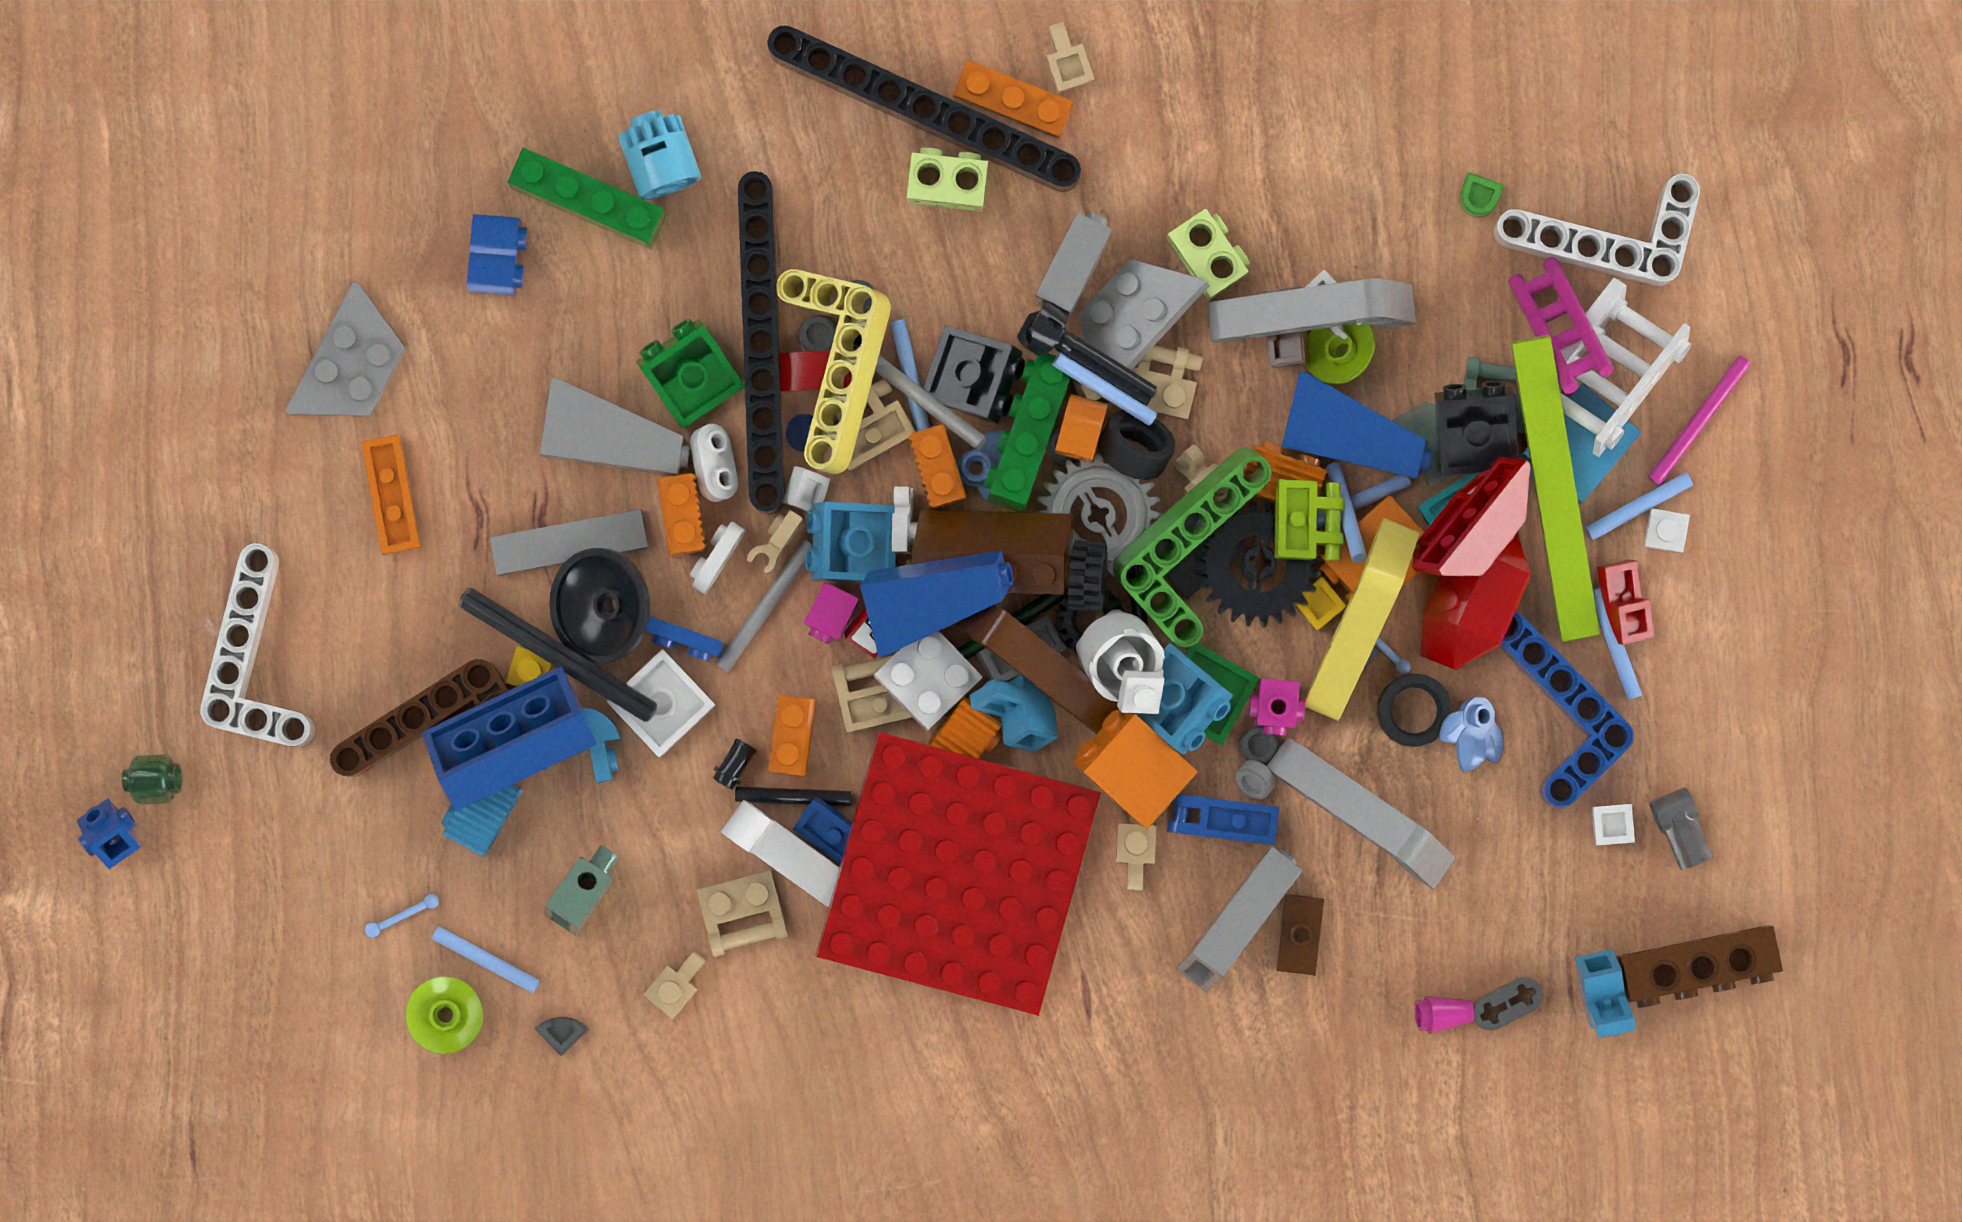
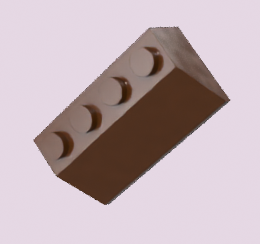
M920 510L912 548V564L1002 550L1004 562H1008L1011 565L1013 572V584L1007 593L1058 595L1068 593L1071 551L1073 550L1072 513Z

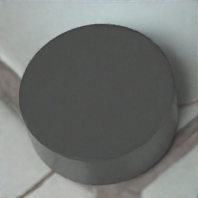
M815 315L807 318L799 328V340L802 347L806 351L831 350L836 327L825 316Z
M1264 726L1252 727L1245 731L1240 739V752L1247 761L1254 760L1262 764L1268 763L1278 751L1279 743L1277 736L1263 734Z

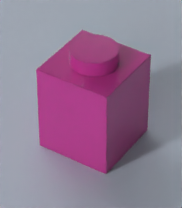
M824 582L804 621V624L811 628L808 635L826 644H829L831 639L840 642L860 600Z

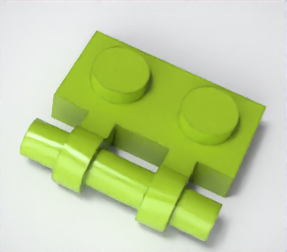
M1282 479L1276 481L1275 558L1313 560L1316 558V545L1325 546V561H1340V546L1344 545V533L1340 532L1341 511L1345 510V499L1341 498V483H1326V497H1317V481ZM1317 510L1325 511V532L1317 531Z

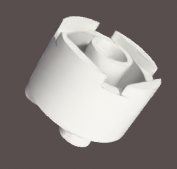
M1112 610L1094 621L1077 642L1076 651L1082 669L1096 690L1103 697L1111 701L1118 702L1123 671L1161 672L1162 675L1164 673L1162 669L1163 658L1165 659L1164 651L1157 639L1140 618L1124 613L1121 610Z

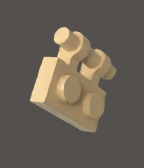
M1154 345L1139 361L1138 367H1134L1131 370L1157 386V392L1147 407L1157 414L1188 421L1197 382L1182 379L1185 368L1200 372L1203 357L1189 354V349L1181 347L1173 350ZM1151 360L1173 365L1171 376L1149 371Z
M885 378L870 387L866 405L869 404L873 414L861 421L851 462L848 466L849 472L908 440L909 435L915 432L898 400L886 407L881 403L879 398L892 392ZM839 409L835 413L833 418L834 423L841 421V409Z

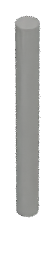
M879 355L875 368L878 374L976 450L984 446L987 441L984 435Z
M806 539L803 540L716 662V665L726 672L730 671L804 567L806 552L808 549H813L812 543Z

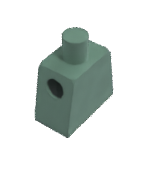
M600 845L590 861L580 857L545 905V916L577 937L611 888L613 878L608 874L619 860V857L602 845ZM587 879L591 880L594 886L590 890H584L579 884L582 880Z

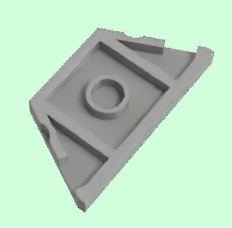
M1129 259L1078 314L1085 341L1132 370L1210 285L1201 278Z
M353 281L293 394L285 410L286 413L292 416H372L406 348L358 283Z

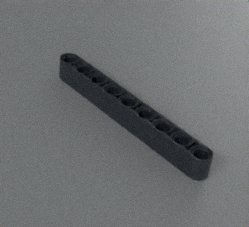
M786 25L778 26L768 36L767 44L770 56L773 61L787 69L967 151L980 154L981 157L1055 191L1068 192L1079 183L1080 163L1076 157L1068 152ZM784 37L793 39L796 43L795 49L789 54H780L775 50V44L779 39ZM817 53L826 54L831 59L829 66L824 70H815L809 64L812 56ZM851 69H859L866 76L862 84L851 86L845 82V74ZM885 85H895L900 90V96L895 101L886 102L879 97L881 88ZM923 100L929 101L934 105L935 111L931 116L921 118L913 111L916 103ZM957 116L966 118L970 123L968 130L961 134L952 132L948 127L949 121ZM990 132H997L1003 136L1005 142L999 149H989L983 143L985 135ZM1024 148H1032L1038 152L1039 160L1033 165H1024L1018 159L1019 152ZM1063 163L1068 164L1074 170V176L1064 182L1057 180L1052 173L1055 166Z
M752 171L743 175L738 183L748 488L750 502L754 508L762 514L770 515L782 508L785 496L778 294L776 291L774 191L770 179L762 172ZM753 182H761L767 188L765 195L758 200L748 198L745 195L748 185ZM754 220H762L768 225L766 234L760 238H752L747 234V227ZM755 258H764L769 262V269L762 276H754L748 271L750 262ZM756 296L769 298L771 301L769 310L760 315L751 312L749 307L753 298ZM767 334L771 337L772 345L769 350L759 353L751 348V341L756 335ZM759 372H768L773 376V384L768 390L758 391L753 387V378ZM761 410H769L775 415V421L768 429H759L754 425V417ZM763 448H771L776 452V461L767 468L760 467L755 462L757 452ZM772 486L777 490L778 497L774 504L762 506L757 502V493L762 487Z

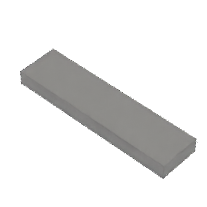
M641 509L490 537L497 576L563 564L577 552L590 548H609L620 553L649 548Z

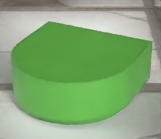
M1468 172L1459 197L1462 209L1473 217L1489 215L1496 208L1504 185Z

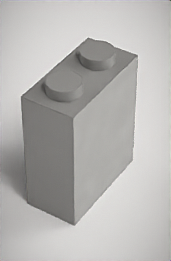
M1090 211L1086 215L1077 212L1035 295L1036 305L1042 308L1044 303H1052L1069 313L1068 321L1070 320L1110 241L1112 229L1106 226L1108 221L1105 218Z

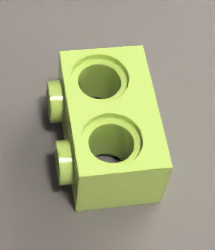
M921 148L920 153L912 152L907 204L983 212L988 161L981 160L980 154L959 152L958 158L943 156V150L934 148ZM927 167L936 169L940 174L938 182L930 186L922 184L918 179L922 169ZM963 172H971L978 178V183L970 190L961 189L956 183L958 175Z
M1204 209L1168 233L1166 239L1190 275L1201 278L1210 285L1203 292L1208 302H1210L1246 278L1249 273L1246 266L1250 262L1240 246L1232 247L1225 237V234L1229 231L1217 213L1211 216L1208 210ZM1196 228L1205 229L1210 234L1211 241L1206 246H1196L1190 241V232ZM1216 260H1225L1231 265L1232 274L1227 278H1218L1213 275L1211 264Z

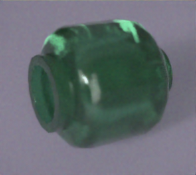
M167 754L135 756L130 762L129 769L123 770V790L129 792L132 800L139 805L169 803L173 800L175 794L181 791V767L178 763H174L173 759Z

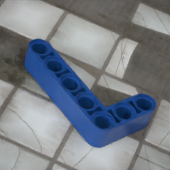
M1516 611L1512 619L1515 625L1514 633L1510 637H1504L1499 648L1587 736L1541 783V798L1547 805L1554 808L1567 807L1573 804L1629 749L1634 739L1633 729L1567 660ZM1529 643L1536 644L1541 649L1542 658L1538 664H1529L1523 658V649ZM1555 671H1562L1569 678V686L1564 692L1554 690L1550 684V677ZM1583 698L1592 700L1596 705V714L1590 720L1582 718L1577 710L1578 703ZM1611 725L1617 726L1623 732V742L1618 747L1610 746L1605 740V731ZM1584 752L1590 753L1596 759V768L1589 775L1581 772L1577 765L1579 756ZM1557 779L1566 782L1569 788L1567 798L1561 802L1553 799L1550 794V786Z

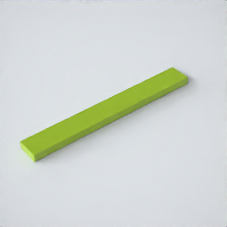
M1543 335L1513 341L1510 344L1560 640L1566 642L1600 635L1551 337Z

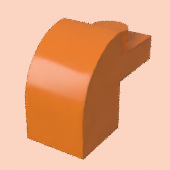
M1071 394L1055 448V454L1092 463L1108 404Z

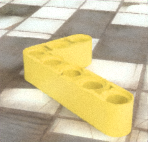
M789 269L784 271L777 280L776 291L781 300L805 310L839 318L804 451L806 462L811 467L830 474H839L847 469L851 462L887 327L891 304L885 294L865 285L802 270ZM803 281L804 289L802 293L798 297H796L795 291L797 285ZM837 289L838 297L836 301L832 305H830L829 297L831 293ZM871 297L872 306L867 313H864L863 305ZM858 335H861L862 343L854 351L853 342ZM851 372L852 381L847 388H844L843 380ZM841 409V421L834 426V415ZM831 446L832 456L825 463L823 459L824 452Z
M1386 518L1382 519L1368 553L1360 580L1305 698L1306 708L1339 721L1400 592L1419 537V532Z

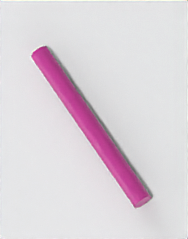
M1741 355L1737 357L1648 475L1649 480L1658 486L1662 484L1750 367V361Z

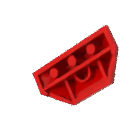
M1498 457L1491 463L1490 469L1478 474L1458 490L1417 541L1413 552V569L1416 572L1441 576H1483L1526 521L1530 465L1527 460Z
M1518 531L1513 540L1506 545L1483 576L1440 575L1424 611L1421 657L1453 670H1458L1465 666L1466 663L1501 646L1532 575Z

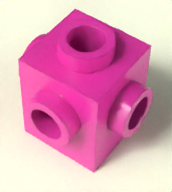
M1259 679L1258 694L1250 695L1249 717H1256L1255 726H1264L1263 734L1286 736L1287 729L1296 728V721L1303 722L1305 699L1298 698L1300 682ZM1273 701H1278L1282 704L1283 710L1280 715L1273 713L1271 710Z

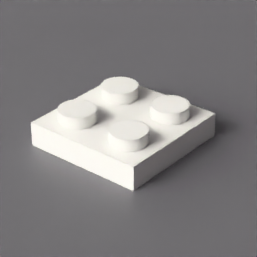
M939 631L901 648L873 675L925 731L929 730L982 678L980 673Z
M664 649L655 655L626 683L657 703L656 713L649 722H643L610 700L607 701L659 758L716 706Z

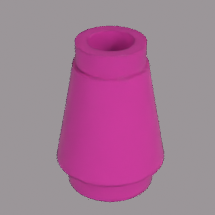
M1425 996L1424 1000H1417L1415 1002L1416 1026L1419 1031H1427L1428 1034L1465 1025L1466 1023H1473V1003L1471 1000Z

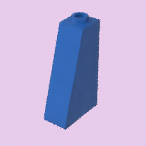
M1299 371L1282 447L1416 479L1420 478L1421 471L1428 473L1433 450L1427 449L1428 441L1310 374Z
M1002 550L869 571L860 587L878 656L889 655L1002 601L1013 584L1012 568L1008 562H1004Z

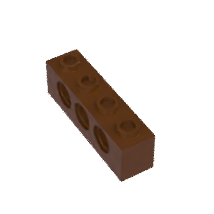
M1772 925L1616 956L1622 970L1625 997L1628 1002H1636L1638 1008L1661 1004L1659 997L1674 994L1675 1000L1698 996L1697 989L1712 986L1713 993L1735 989V981L1750 978L1751 985L1774 981L1773 973L1783 971L1775 930ZM1739 948L1745 952L1747 963L1743 969L1736 971L1730 966L1729 956L1735 949ZM1702 956L1709 963V972L1705 977L1698 979L1691 971V964L1695 958ZM1661 964L1667 965L1672 973L1670 982L1665 986L1657 985L1653 979L1655 968Z

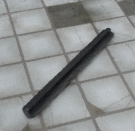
M468 588L462 594L459 606L553 666L557 668L562 666L566 674L643 722H649L655 715L658 705L652 699L477 590Z

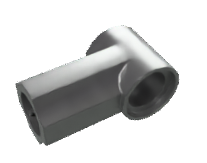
M1686 787L1649 802L1654 820L1661 833H1665L1680 870L1693 867L1713 858L1697 822V819H1699L1697 808Z

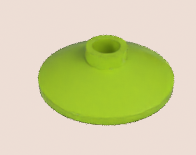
M1364 323L1360 326L1357 324L1343 325L1342 329L1348 335L1346 339L1336 335L1331 330V327L1311 330L1308 335L1310 364H1306L1309 372L1318 380L1330 385L1344 384L1358 377L1366 369L1374 353L1375 335L1371 325ZM1348 348L1346 354L1342 356L1343 351Z
M443 976L425 981L412 993L406 1007V1024L412 1038L424 1049L437 1054H451L469 1046L478 1036L483 1023V1007L478 994L469 984L454 977ZM444 1007L450 1008L453 1012V1018L450 1022H443L439 1017L440 1010Z

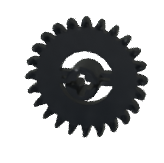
M1253 501L1250 502L1247 514H1244L1241 508L1234 513V519L1229 517L1222 524L1223 527H1218L1212 533L1214 538L1207 537L1201 542L1208 548V551H1198L1195 556L1206 562V564L1197 567L1195 572L1200 575H1206L1207 579L1199 584V588L1212 589L1206 602L1211 603L1220 600L1221 603L1217 613L1222 614L1227 609L1232 610L1230 621L1233 623L1240 615H1244L1247 627L1251 626L1255 617H1258L1263 628H1266L1269 616H1272L1276 623L1282 624V611L1295 617L1297 612L1293 603L1307 606L1308 600L1302 592L1314 593L1317 590L1315 586L1308 582V579H1315L1321 576V572L1310 568V565L1316 564L1322 559L1321 556L1316 555V558L1313 560L1286 559V572L1283 580L1275 588L1267 592H1261L1262 582L1267 581L1272 576L1277 566L1275 553L1268 547L1269 540L1275 543V515L1271 514L1270 502L1265 504L1261 513H1258L1255 503ZM1249 538H1255L1254 546L1244 553L1240 562V570L1248 580L1246 590L1234 580L1230 571V558L1233 550L1240 542ZM1260 541H1263L1262 561L1265 564H1269V567L1263 568L1257 577L1256 589H1253L1257 572H1255V565L1250 564L1249 561H1253L1256 555H1258L1261 548Z

